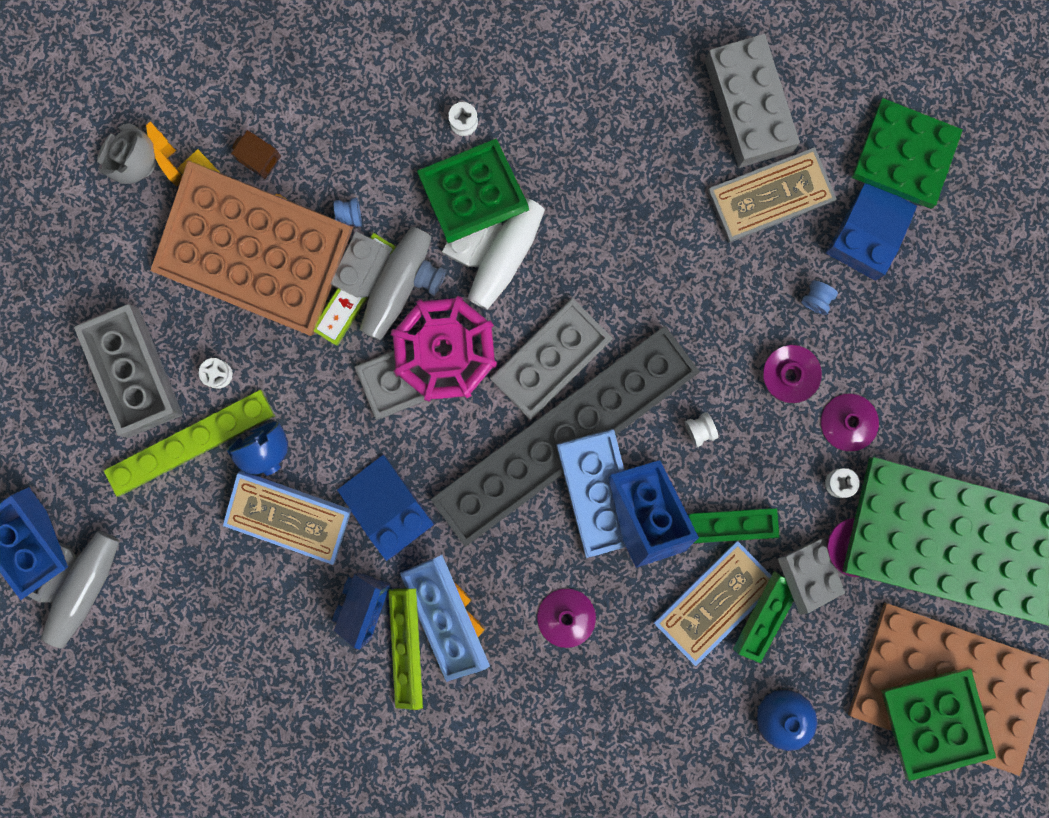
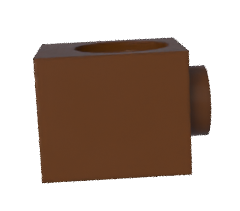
M248 130L243 136L240 135L235 140L231 153L239 163L263 179L267 178L281 158L276 148Z

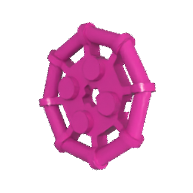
M460 296L451 299L422 301L420 299L416 301V306L395 330L392 329L390 334L393 336L395 370L393 372L395 376L401 377L428 402L431 399L466 397L467 399L471 397L473 390L492 368H496L497 365L494 358L492 327L494 325L492 321H487L463 301V297ZM452 310L450 318L431 319L428 313ZM460 312L476 328L470 331L464 328L456 320L458 313ZM423 315L426 320L424 327L415 336L408 334L410 329ZM481 334L483 357L475 355L473 352L472 337ZM405 340L413 342L415 359L408 363L406 360ZM445 340L447 345H452V351H448L447 356H442L440 352L435 351V347L440 346V341ZM471 361L480 363L472 375L464 382L461 373ZM416 366L421 367L431 376L429 384L427 385L411 369ZM456 377L459 383L457 386L435 387L437 379Z

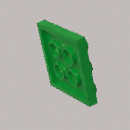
M882 98L851 178L933 209L939 199L963 129Z
M497 138L417 171L448 244L529 211L528 203Z
M963 668L881 690L905 779L908 781L996 758L972 669Z

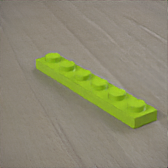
M259 390L104 470V473L116 497H120L275 417V414L263 391Z

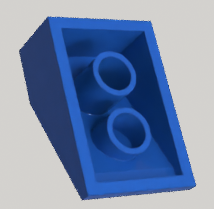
M864 183L825 253L875 281L886 274L894 260L917 206L902 197Z
M384 454L337 489L366 535L386 561L393 558L436 525L435 521Z
M660 460L609 476L623 542L636 568L683 553L699 538Z
M29 487L11 495L0 503V573L19 599L22 600L68 568L48 513Z
M359 572L355 573L353 578H347L342 592L346 594L343 606H337L332 622L336 623L334 631L352 647L360 650L372 638L391 584Z

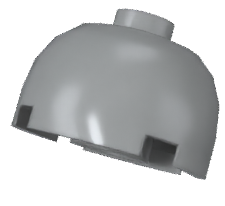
M128 123L118 127L122 131L117 136L110 134L107 137L97 158V162L102 165V169H99V172L121 184L139 182L148 177L155 167V153L152 141L144 131Z

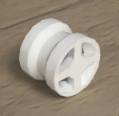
M459 102L451 107L449 122L452 131L459 136H468L476 130L478 126L477 112L471 104Z
M207 359L199 368L200 380L209 387L221 389L226 387L232 380L233 372L231 367L220 359Z
M708 412L701 414L699 419L685 421L686 429L696 448L703 445V442L708 439L712 441L718 439L717 429Z
M836 469L827 475L825 487L828 493L836 498H848L857 492L859 479L855 472L850 469Z

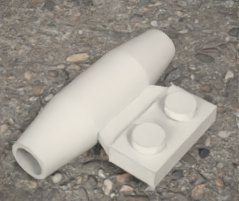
M525 198L529 211L507 219L503 226L501 223H498L449 244L447 242L442 251L444 255L468 268L479 267L467 299L485 310L489 309L511 282L534 241L545 209L531 199Z

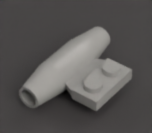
M411 226L390 255L381 243L355 232L337 268L331 285L357 298L369 297L359 331L381 341L400 315L414 287L416 274L426 258L432 238L428 233Z
M97 531L78 557L73 553V549L59 542L68 568L28 595L37 602H53L41 636L42 641L53 647L64 648L86 619L109 575L119 540L105 532Z

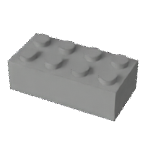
M762 34L709 50L705 64L738 168L792 153L800 144L766 35Z
M127 304L74 327L118 436L130 438L183 415L140 309Z

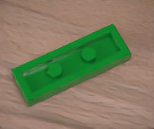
M777 508L688 514L699 537L694 543L779 538Z
M773 572L733 647L737 654L759 663L763 660L794 602L785 576Z

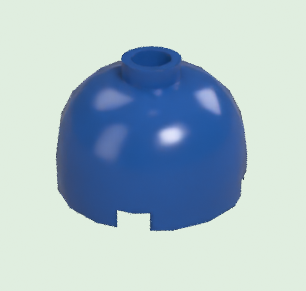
M272 421L250 431L253 434L244 440L241 437L238 438L227 448L231 459L240 470L253 475L264 472L265 476H268L281 468L279 463L287 455L288 439L280 423Z
M776 690L765 696L758 706L757 728L763 739L773 747L785 751L799 750L809 744L815 736L818 725L816 711L810 701L799 692Z

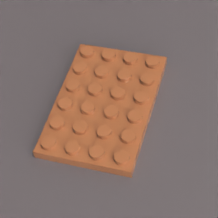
M188 161L150 271L312 336L315 333L314 329L322 314L332 286L331 282L343 257L353 226L195 162Z
M884 603L848 715L892 731L881 690L963 668L972 669L996 754L995 759L981 763L1020 776L1049 685V660Z

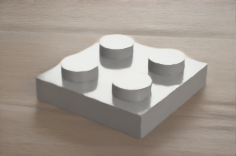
M824 538L814 540L778 558L800 615L808 614L845 594L837 570L830 561Z

